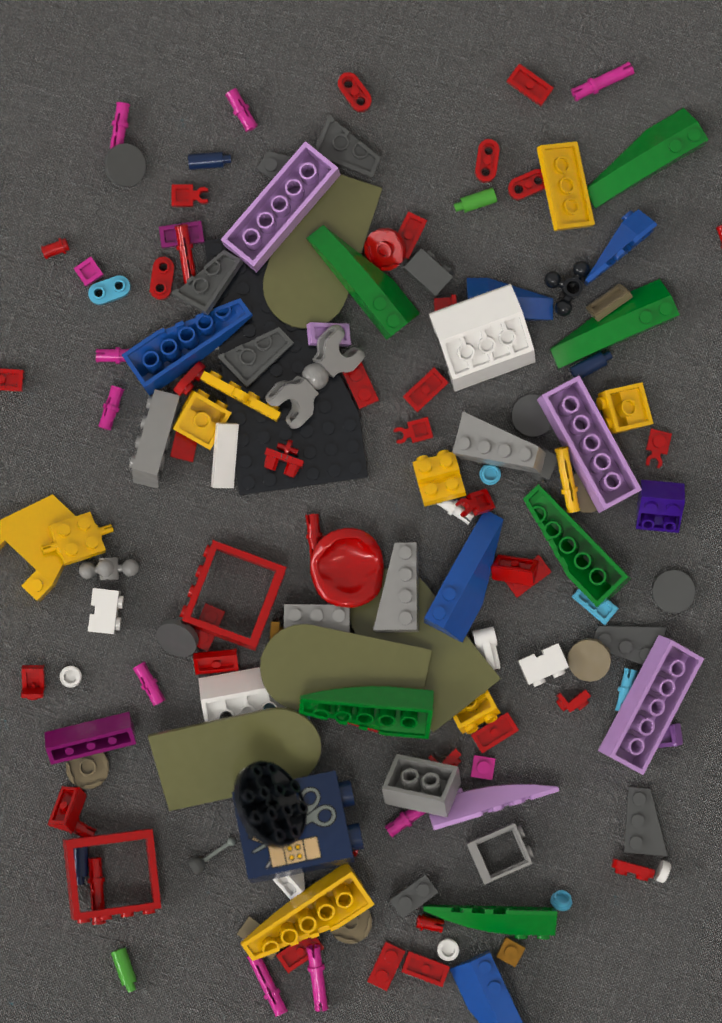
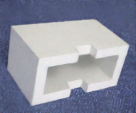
M93 588L91 605L95 606V611L89 617V632L116 635V631L120 630L121 617H118L119 609H123L124 596H121V591Z
M559 643L541 650L542 655L538 657L532 654L517 661L528 685L533 683V686L536 687L545 683V678L550 675L556 678L566 673L564 669L569 668Z

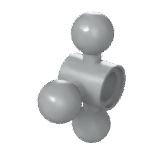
M117 557L99 558L97 566L91 562H84L79 567V574L82 578L90 579L98 573L101 581L119 580V572H123L127 576H134L139 571V565L135 560L127 559L123 564L118 565Z

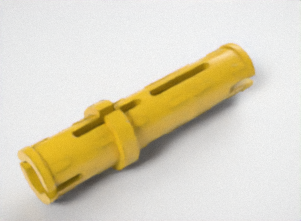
M568 446L559 447L554 450L562 483L561 494L565 498L567 513L580 511L577 498L578 486H575Z

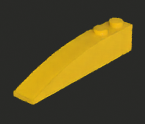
M349 863L344 864L287 902L259 925L240 944L252 961L278 952L283 947L297 945L299 941L310 937L313 939L320 936V933L339 929L375 904Z

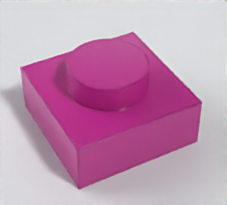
M89 257L73 268L86 287L104 276L92 257Z
M474 755L471 777L492 780L496 758Z

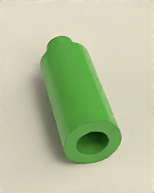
M492 187L462 197L460 202L453 204L455 212L463 210L466 213L497 203V198Z
M126 947L112 951L111 955L121 985H126L128 993L135 991L134 982L137 979Z

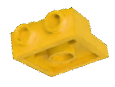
M643 382L598 393L596 405L599 410H602L603 420L612 435L654 424Z
M200 389L197 392L191 390L172 429L211 450L215 440L216 422L226 423L232 412L226 410L228 405L219 400L214 403L209 400L210 395Z
M441 450L437 453V456L433 457L422 455L412 462L424 507L466 496L456 455L449 452V450Z
M487 690L486 693L480 695L455 715L453 719L462 734L465 732L472 734L479 729L478 725L484 722L489 724L497 720V715L501 712L489 690Z

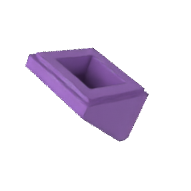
M680 723L669 725L658 748L683 745Z

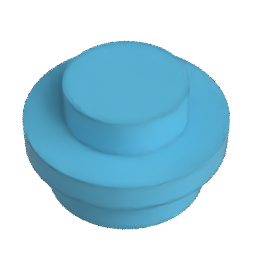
M486 464L481 468L479 476L484 484L494 485L500 480L501 471L498 466Z
M558 890L552 894L550 903L559 911H567L572 905L571 895L567 891Z

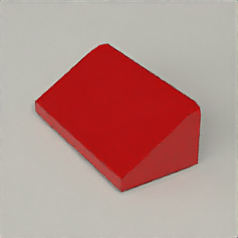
M176 431L170 457L193 462L198 443Z
M498 554L491 566L492 579L532 586L535 582L539 560Z
M61 787L48 821V826L67 832H74L87 796L80 787Z

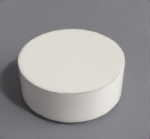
M67 666L60 673V681L66 687H76L82 681V673L75 666Z
M660 861L655 873V881L664 883L667 880L671 870L670 862Z
M451 938L441 940L437 946L438 955L445 961L454 960L459 954L457 942Z

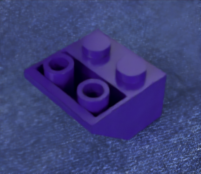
M641 480L640 487L642 490L638 494L636 529L679 533L685 504L684 483Z

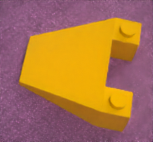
M53 494L0 520V550L8 543L36 569L23 583L22 587L39 602L56 586L64 568L63 561L56 551L43 555L41 546L53 543L49 525L75 517Z

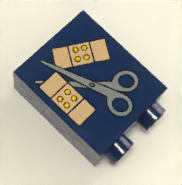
M336 770L294 779L299 782L300 791L308 806L306 826L302 836L295 843L284 848H272L260 843L255 838H248L246 829L238 816L234 802V792H232L247 876L252 884L355 862L353 851L364 849L359 823L347 825L344 808L355 806L350 780L339 782ZM297 792V793H296V796H297V800H298V802H299V801H301V799H300V796H299V794H298V792Z

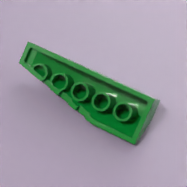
M683 108L642 133L587 187L589 199L594 209L705 146L709 139L698 121Z
M321 226L306 238L386 340L420 314L392 278L327 227Z
M658 279L630 291L633 296L630 300L598 322L593 317L553 346L550 351L558 369L677 319L680 314L671 294L662 281Z
M539 484L523 498L567 577L596 607H599L613 597L632 579Z
M383 686L324 690L300 695L299 714L323 720L332 718L338 721V724L347 725V723L359 725L358 729L366 731L368 728L378 730V734L385 736L429 739L434 690Z
M423 904V911L446 921L486 932L515 935L516 939H528V935H537V939H550V936H555L557 910L554 907Z

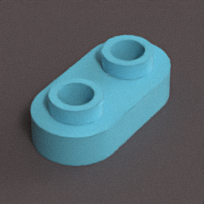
M121 275L114 276L93 284L89 288L88 296L94 304L104 305L126 297L131 290V285L126 277ZM117 283H123V288L120 290L116 289L115 286ZM97 290H102L103 294L102 296L97 297L95 296V292Z

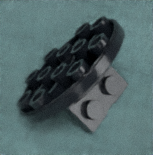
M257 761L243 768L235 781L234 802L248 838H255L260 843L272 848H284L295 843L304 832L308 806L300 791L299 782L273 762ZM297 792H298V794H299V796H300V799H301V801H299V802H298L297 796H296V793H297Z

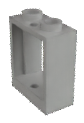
M512 822L466 842L484 885L533 864L531 858L534 855L530 846L524 845L522 838L525 837L521 825L516 826L515 822ZM512 830L524 859L489 874L477 845Z

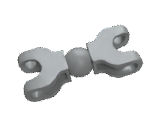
M338 324L330 326L318 338L317 353L312 359L314 363L304 368L302 377L296 376L291 381L277 382L265 397L267 403L271 406H280L283 402L290 399L292 408L286 416V422L292 429L299 428L312 416L314 398L319 394L316 390L326 386L329 376L334 378L340 372L347 373L353 371L365 357L364 352L357 347H352L343 354L340 353L339 344L345 336V332Z

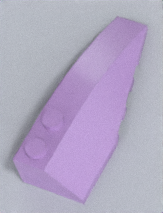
M502 784L465 791L459 788L448 817L429 814L433 829L437 830L483 816L484 812L487 811L488 813L502 810L507 805H517L525 802L527 799L533 800L558 792L559 788L558 786L542 784Z

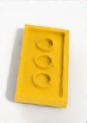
M578 142L538 146L537 153L554 231L595 225Z

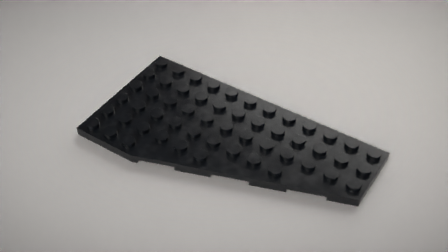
M222 238L204 241L207 263L223 250L233 254L223 245ZM269 259L257 273L243 262L213 307L214 309L241 298L253 315L219 346L220 354L254 340L256 337L278 327L294 342L248 388L221 361L224 382L229 384L232 381L241 386L240 390L247 394L249 391L260 396L259 401L267 404L265 399L267 393L277 382L291 381L296 376L302 377L304 368L314 363L312 359L317 353V346L308 345L307 329L291 327L283 323L267 306L263 294V279ZM339 373L334 378L329 376L326 386L316 390L319 394L314 398L312 416L296 429H292L286 422V416L292 408L290 399L278 406V411L282 415L278 422L226 395L227 410L232 412L229 416V423L239 424L235 467L240 496L368 478L359 412ZM288 440H292V447L299 449L297 456L289 453V456L303 460V468H299L295 478L283 474L287 465L285 462L279 461L276 471L265 468L266 448L284 453V451L277 449L278 443L286 445Z

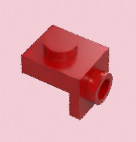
M22 665L21 698L29 700L43 698L45 692L44 665Z
M584 689L567 702L563 695L558 693L556 695L558 698L556 703L563 712L567 710L571 713L576 708L580 711L590 702L587 699L591 696Z
M455 748L441 763L457 766L461 762L459 757L462 754ZM432 755L428 757L430 761L438 762Z

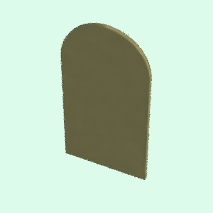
M340 174L338 179L271 255L263 279V294L270 311L280 321L291 327L307 329V324L310 322L328 323L338 315L344 306L348 291L306 238L324 225L361 254L382 188Z
M387 568L384 569L383 583L379 594L367 604L350 608V621L356 634L432 650L424 690H434L433 714L430 728L434 733L480 695L486 693L501 678L467 635L461 643L424 623V617L433 603L435 595L420 578L419 632L376 633L373 628L386 580Z
M297 624L282 629L270 639L260 657V673L264 687L276 702L289 709L299 711L300 695L324 690L365 686L424 689L432 650L316 625Z
M281 707L258 710L148 735L169 811L232 798L235 781L240 771L257 761L273 762L283 768L293 779L306 777L317 765L321 754V737L315 725L305 715L299 714L295 710Z

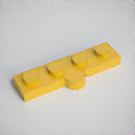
M212 370L210 373L203 372L200 378L202 382L276 422L280 419L282 414L278 411V406H271L268 403L265 404L259 401L260 396L251 391L247 394L240 390L241 386L232 381L229 384L222 381V376Z

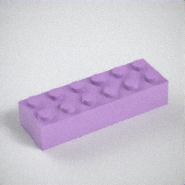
M305 141L222 237L223 245L257 273L340 176L338 167Z
M580 376L546 392L537 399L562 447L568 446L570 461L598 513L642 490Z
M658 635L598 751L644 775L704 658L675 641Z

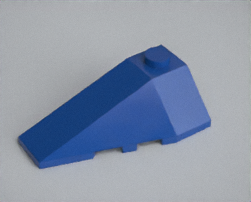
M639 209L634 213L631 210L621 218L623 222L587 276L584 284L586 286L589 285L652 234L657 227L656 222Z
M466 278L467 299L508 284L490 278ZM512 286L525 321L553 320V298Z

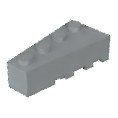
M155 389L153 396L148 397L146 408L149 411L147 416L143 415L141 421L143 432L141 436H137L135 448L138 449L136 456H131L129 468H132L133 483L159 488V470L163 471L166 456L164 451L169 449L171 440L170 430L173 431L172 427L176 421L180 406L179 395Z
M466 412L462 413L453 454L463 460L541 474L546 452L540 447Z
M417 542L394 543L373 628L376 633L419 632V546Z

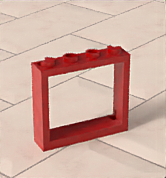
M213 540L211 546L207 545L203 557H206L204 565H199L195 575V577H198L196 585H191L187 597H190L188 606L184 605L181 610L182 624H188L194 629L256 651L287 567ZM217 551L275 572L250 638L191 617Z
M153 829L63 840L72 920H77V923L91 922L90 918L99 917V920L112 919V915L121 914V917L134 916V912L142 911L143 914L156 913L155 909L161 908ZM145 839L152 902L80 912L73 848Z

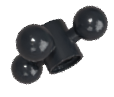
M577 261L573 265L574 277L568 278L566 281L561 280L560 274L555 271L548 272L544 277L547 287L556 288L559 286L562 288L564 299L559 300L555 305V311L559 316L565 317L571 313V300L578 298L583 290L581 278L586 277L590 272L589 264L585 261ZM575 284L578 287V292L575 294L569 293L567 285Z

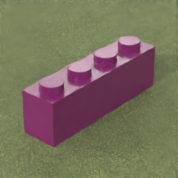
M130 712L44 732L45 749L51 765L136 744L135 729Z

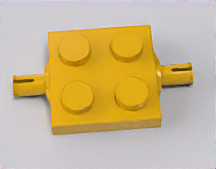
M87 512L50 524L49 529L53 537V543L41 546L43 555L56 551L61 557L64 566L105 553L106 549L102 536L113 533V527L111 524L98 527L94 522L91 512Z

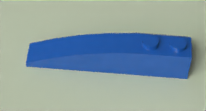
M241 298L214 308L209 315L201 313L188 321L175 323V326L157 330L123 353L122 357L146 392L151 396L155 389L160 390L192 368L198 361L204 359L233 335L253 315Z
M491 512L483 513L480 516L424 617L425 624L461 643L464 641L483 605L503 518Z
M489 950L449 968L468 1010L479 1023H523Z

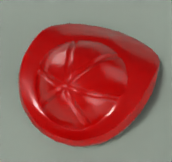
M341 528L325 535L315 546L310 559V573L316 591L326 602L340 607L355 608L372 601L381 590L384 574L383 554L376 540L367 532L356 528Z

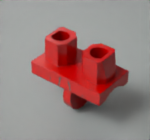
M288 440L286 445L282 443L277 445V449L284 451V453L266 448L264 467L276 471L279 461L285 462L287 465L283 474L295 478L299 468H303L304 461L289 456V453L297 456L299 449L293 448V441Z

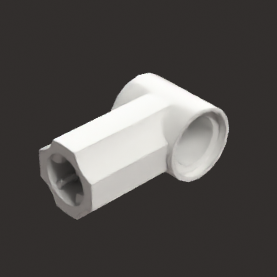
M494 627L473 630L472 635L475 647L494 670L500 669Z

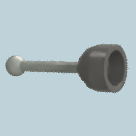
M230 837L225 844L203 859L194 857L188 860L187 863L194 874L198 876L205 869L206 861L228 846L235 845L236 840Z

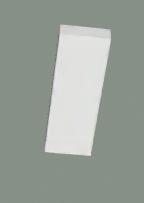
M216 422L211 487L234 488L239 424Z

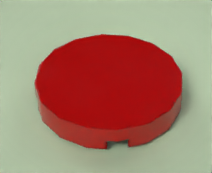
M379 228L371 232L365 241V256L367 260L381 271H390L400 266L404 261L406 244L402 236L395 230Z

